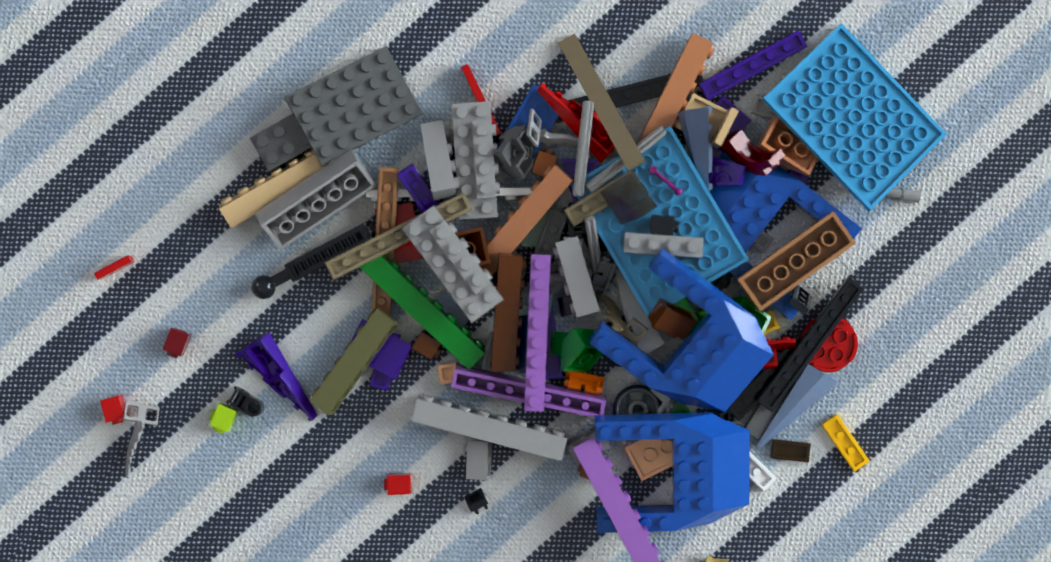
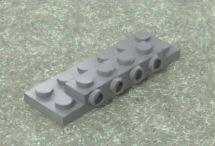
M491 102L452 104L456 177L459 183L457 195L464 192L473 209L460 216L459 220L498 217L496 194H500V184L495 181V175L499 174L498 163H494V155H497V143L493 144V136H496V124H492Z
M434 206L402 228L471 323L503 301V298L490 281L492 279L487 269L482 270L478 264L481 261L475 253L471 255L468 252L467 248L469 245L463 237L459 239L456 236L457 229L452 222L447 223Z

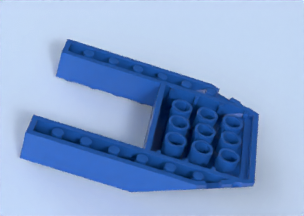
M726 152L719 158L735 163ZM779 166L773 168L765 176L756 175L746 170L741 186L712 187V190H710V194L745 253L787 199L816 221L827 213L834 211L853 239L862 229L807 185ZM746 261L729 271V273L736 279L753 266ZM786 293L770 304V306L788 320H792L798 310L789 303L791 295Z
M661 247L650 261L649 270L708 312L707 315L664 366L621 334L614 331L603 321L590 335L589 343L651 389L685 405L726 412L774 354L754 315Z
M711 412L595 415L596 441L672 439V505L631 506L632 509H637L641 517L638 519L641 527L645 525L649 532L677 531L710 524L749 505L750 431L717 417V415ZM596 507L597 533L617 532L605 507Z

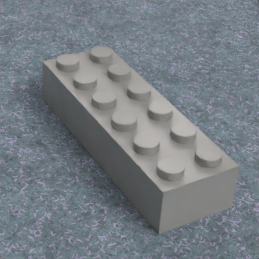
M350 149L255 214L260 226L282 250L375 188L376 184L369 171L353 150Z

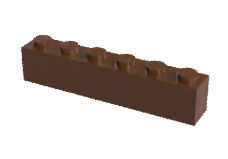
M498 253L496 290L503 298V301L496 305L494 309L491 371L515 372V367L519 366V355H516V347L520 348V336H517L518 328L521 329L522 325L519 309H523V298H520V290H524V278H521V274L526 268V259H523L522 254Z

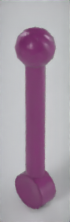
M655 166L650 167L649 171L651 174L657 175L674 190L676 195L682 194V189L675 187L657 171Z

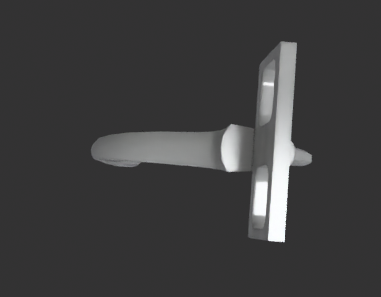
M533 108L530 109L527 137L535 147H538L540 142H543L546 147H550L553 144L562 147L566 143L568 148L575 146L574 150L578 149L579 139L575 136L564 133H549L546 129L541 130L542 120ZM533 116L537 119V125L533 121Z
M129 401L125 402L123 420L135 422L126 455L125 476L128 479L131 473L132 456L134 455V450H136L137 443L140 441L144 425L158 426L159 407ZM127 406L137 407L138 413L136 418L127 416ZM146 410L156 411V421L146 420Z

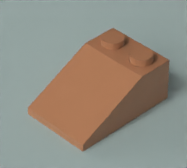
M776 115L770 119L756 144V147L763 151L781 149L785 156L780 159L781 163L779 165L806 176L810 175L818 160Z

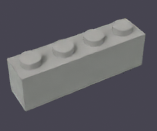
M443 120L420 124L434 200L455 197L457 196L456 189H459L458 178L453 177L456 167L455 161L450 160L453 150L451 143H447V138H450L449 128L444 126Z
M625 233L623 254L655 256L662 247L674 257L702 259L704 238Z
M578 236L556 242L553 252L555 258H559L561 266H558L561 277H565L567 282L564 285L566 296L570 295L572 303H569L572 315L576 314L577 317L599 311Z

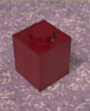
M174 327L170 328L162 350L167 351V355L174 358L184 356L192 334Z

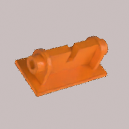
M567 372L564 386L567 389L581 391V386H583L586 393L602 394L605 377L583 372Z

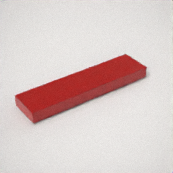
M469 65L461 66L477 102H486ZM491 113L492 124H496V136H494L495 138L499 136L501 132Z

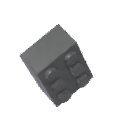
M293 114L250 137L269 172L278 167L285 166L292 159L299 158L311 149Z

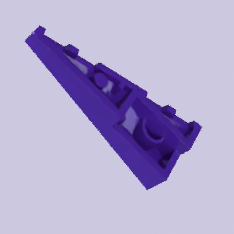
M270 332L259 336L235 354L238 359L242 357L249 363L248 368L257 370L262 375V380L281 397L290 399L295 404L293 407L296 410L301 409L308 416L309 421L314 420L318 416Z

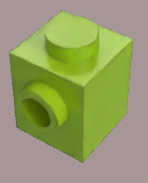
M219 403L216 410L213 409L209 416V420H211L210 426H213V430L221 434L229 432L239 410Z

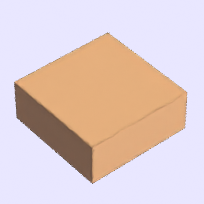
M457 362L438 365L440 384L452 383Z

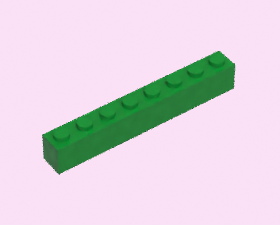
M386 254L359 267L467 369H470L485 354V345L479 339L474 340L470 336L471 332L464 325L462 327L456 323L457 319L450 312L446 313L443 311V306L436 299L432 300L427 296L429 294L428 291L422 286L418 287L410 274H404L400 270L401 266L392 259L390 261L385 256Z

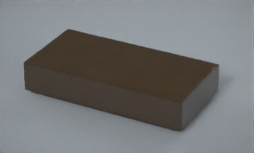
M772 439L770 458L809 462L811 443Z

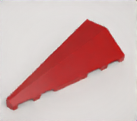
M542 83L537 92L579 138L582 105L574 100L569 101L563 98L562 93L559 91L555 93L546 88L545 83ZM593 111L589 151L602 163L615 146L602 122L597 117V113Z

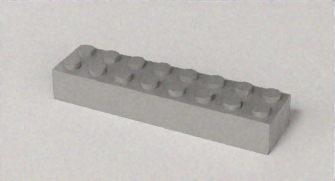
M426 394L417 398L412 422L562 461L568 439L567 435H564V431L558 429L548 431L545 426L534 424V427L529 426L527 421L516 419L515 422L510 421L508 416L497 414V417L491 416L489 411L479 409L478 412L472 411L471 406L463 404L457 407L452 405V401L445 399L438 402L434 400L433 396Z

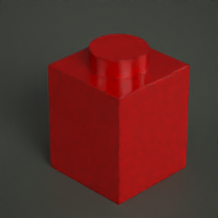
M123 395L100 400L106 423L112 421V425L124 422L125 402Z
M411 473L388 474L387 479H384V490H388V495L411 494Z

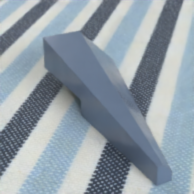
M712 106L678 112L690 160L709 192L712 190V184L709 183V173L712 172V143L710 139L712 124L709 123V113L712 112Z
M808 364L794 382L790 392L756 445L760 448L765 446L833 388L837 382Z

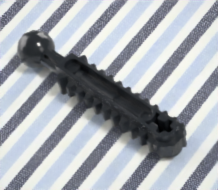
M368 221L285 264V270L271 277L267 275L256 277L251 287L253 294L259 299H268L274 294L277 286L290 279L292 282H296L326 266L324 262L374 238L376 233L374 224L370 225Z

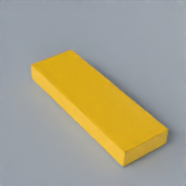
M838 414L833 415L821 424L853 472L870 462Z

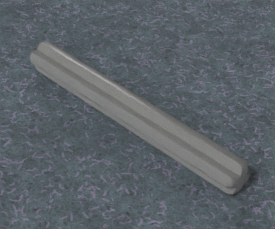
M583 101L573 185V195L578 197L584 196L594 109V102Z
M659 126L636 144L641 154L666 135L663 127ZM621 157L586 184L591 193L595 192L626 167Z

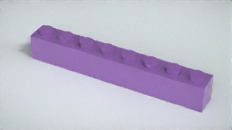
M531 254L524 411L544 412L551 255Z
M456 364L451 388L524 403V378L472 367L467 369L465 366ZM545 383L544 407L594 418L595 415L604 414L606 395H595L582 390L577 391Z
M594 437L574 447L573 450L634 562H665L664 560H659L657 554L660 552L656 544H651L647 537L650 536V533L646 526L641 527L638 521L641 517L636 508H631L629 502L632 500L628 492H623L619 486L623 484L617 473L615 475L612 473L610 468L613 465L608 456L604 458L601 452L604 449L601 442L595 441Z

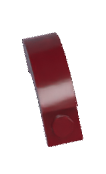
M742 129L733 131L726 136L721 146L736 164L746 166L748 172L761 176L767 175L773 168L777 167L781 163L780 159L785 156L781 149L773 151L759 149L747 138Z

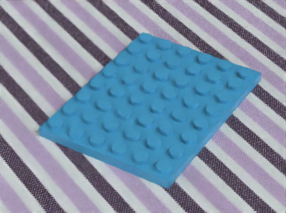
M842 23L762 99L868 212L947 135Z
M671 126L664 129L666 135L642 153L645 162L631 170L641 187L593 215L599 236L647 318L660 298L674 304L686 297L649 270V263L653 259V255L623 254L625 233L650 234L651 215L675 216V221H678V232L674 233V236L704 238L702 259L675 258L709 283L749 260ZM620 155L586 175L584 196H577L579 201L592 194L586 187V184L619 159ZM655 166L657 171L675 187L682 189V194L676 195L674 190L657 175L651 174L649 171L650 167ZM627 168L622 169L601 187L628 172Z

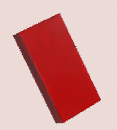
M125 256L98 270L94 275L97 280H102L135 261L132 256Z

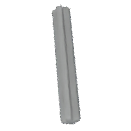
M585 217L593 275L595 273L602 274V272L596 270L601 259L595 217Z

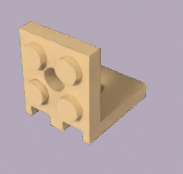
M692 93L684 110L712 106V112L709 113V123L712 124L710 139L712 147L718 148L722 146L739 111L733 107L726 110ZM679 119V122L675 128L682 131Z

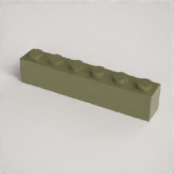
M377 308L371 311L367 317V323L357 330V336L354 341H350L345 347L346 352L343 356H339L334 362L335 367L331 372L326 373L323 377L324 382L313 391L311 395L313 397L310 402L326 415H333L368 368L373 358L400 324L383 309Z

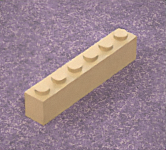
M310 149L304 153L305 156L302 158H294L287 163L288 166L282 169L278 167L273 170L267 178L261 177L257 179L253 186L241 188L234 197L228 196L221 200L219 210L230 228H233L254 216L257 211L328 165V163L321 166L313 150Z

